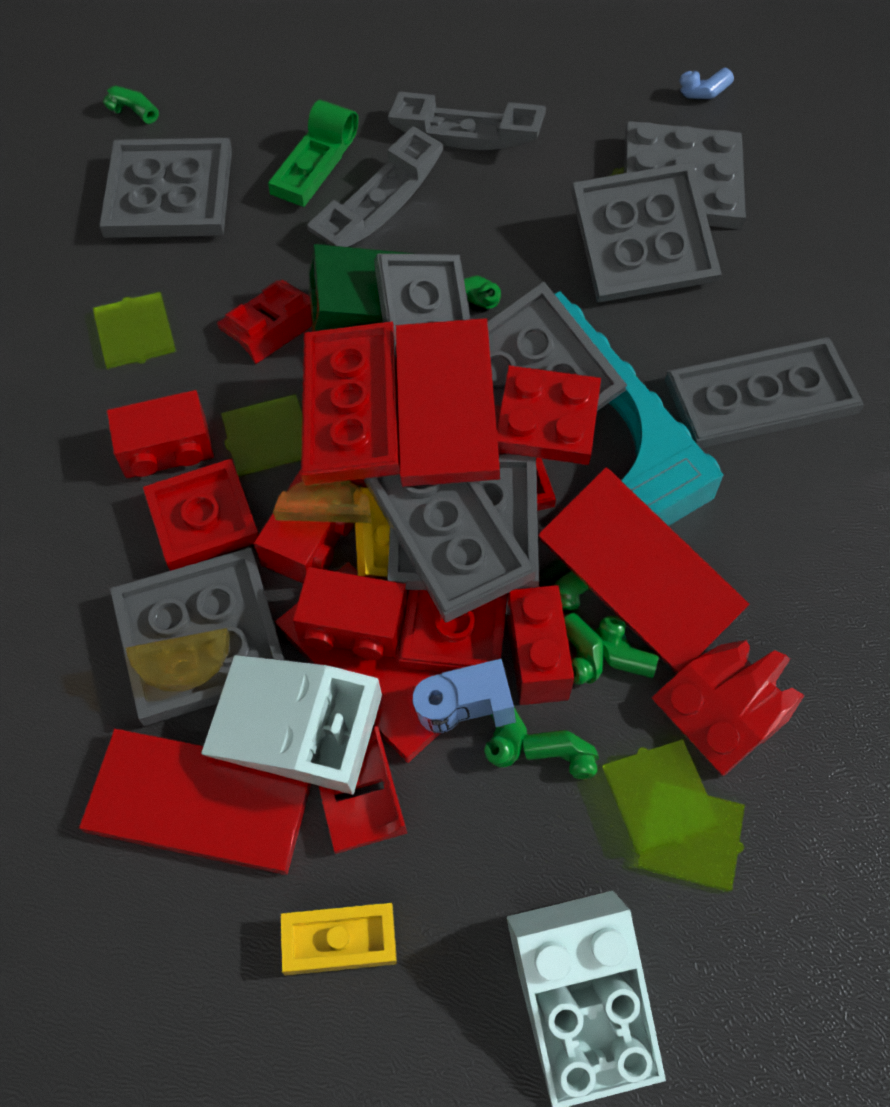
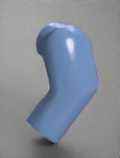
M721 68L709 79L700 80V74L697 71H687L679 79L682 86L680 92L687 99H713L733 83L734 76L728 68Z

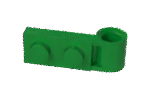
M324 100L316 101L309 114L307 134L268 182L270 195L305 207L354 140L358 129V114L355 111Z

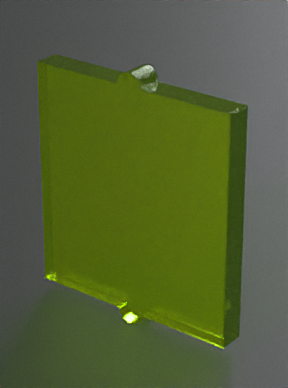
M161 292L132 299L124 297L123 301L93 308L107 369L137 361L143 364L146 362V359L176 352Z
M296 394L221 413L228 437L224 443L226 449L232 452L238 477L301 460L302 413Z
M683 739L651 750L641 747L636 755L603 765L602 769L637 854L670 843L681 846L685 838L720 826V822Z
M654 782L647 817L643 818L640 822V828L644 830L637 868L731 892L737 856L744 850V845L740 842L745 805Z

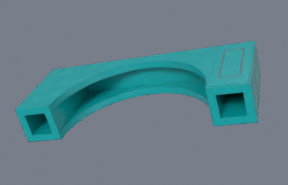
M561 291L555 293V296L627 384L626 390L609 402L627 424L635 446L636 461L621 481L668 526L713 500L724 475L717 461L711 455L705 454L694 442L687 427L683 423L677 422L664 408L660 397L645 387L637 378L633 367L628 362L622 361L610 347L607 338L601 332H596L587 322L581 309L576 304H571Z

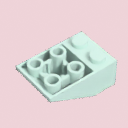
M234 655L201 754L354 795L382 697L379 680L375 677L327 665Z
M609 891L507 916L517 970L551 1106L569 1107L666 1081L631 912L616 893Z

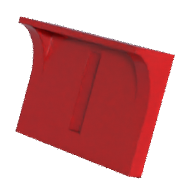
M283 279L281 281L277 280L263 289L261 294L244 305L240 304L225 314V318L217 322L219 329L237 341L248 352L254 363L257 364L312 326L310 296ZM259 310H264L277 320L273 321L272 319L268 318L267 316L259 312Z
M378 726L374 727L371 732L355 789L383 782L384 789L336 802L335 795L344 792L319 786L335 854L407 834Z

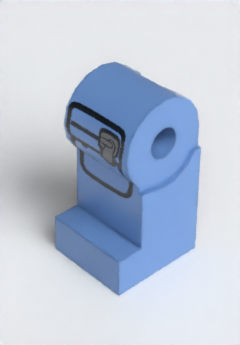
M502 659L430 676L422 680L416 686L413 693V705L421 725L434 733L447 732L453 729L460 721L493 714L496 727L516 723L514 705Z

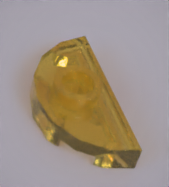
M350 480L307 486L302 481L292 486L287 493L284 491L279 495L273 511L276 520L372 523L369 498L366 494H363L359 487L352 484Z
M224 628L126 647L125 649L130 665L147 685L163 691H187L206 683L220 670L229 653L230 634L228 629Z

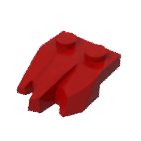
M747 640L720 644L694 659L651 697L723 776L730 772L761 743L764 744L784 726L805 696L794 688L781 691L776 687L777 679L790 660L787 655L774 650L751 664L748 660L750 645Z

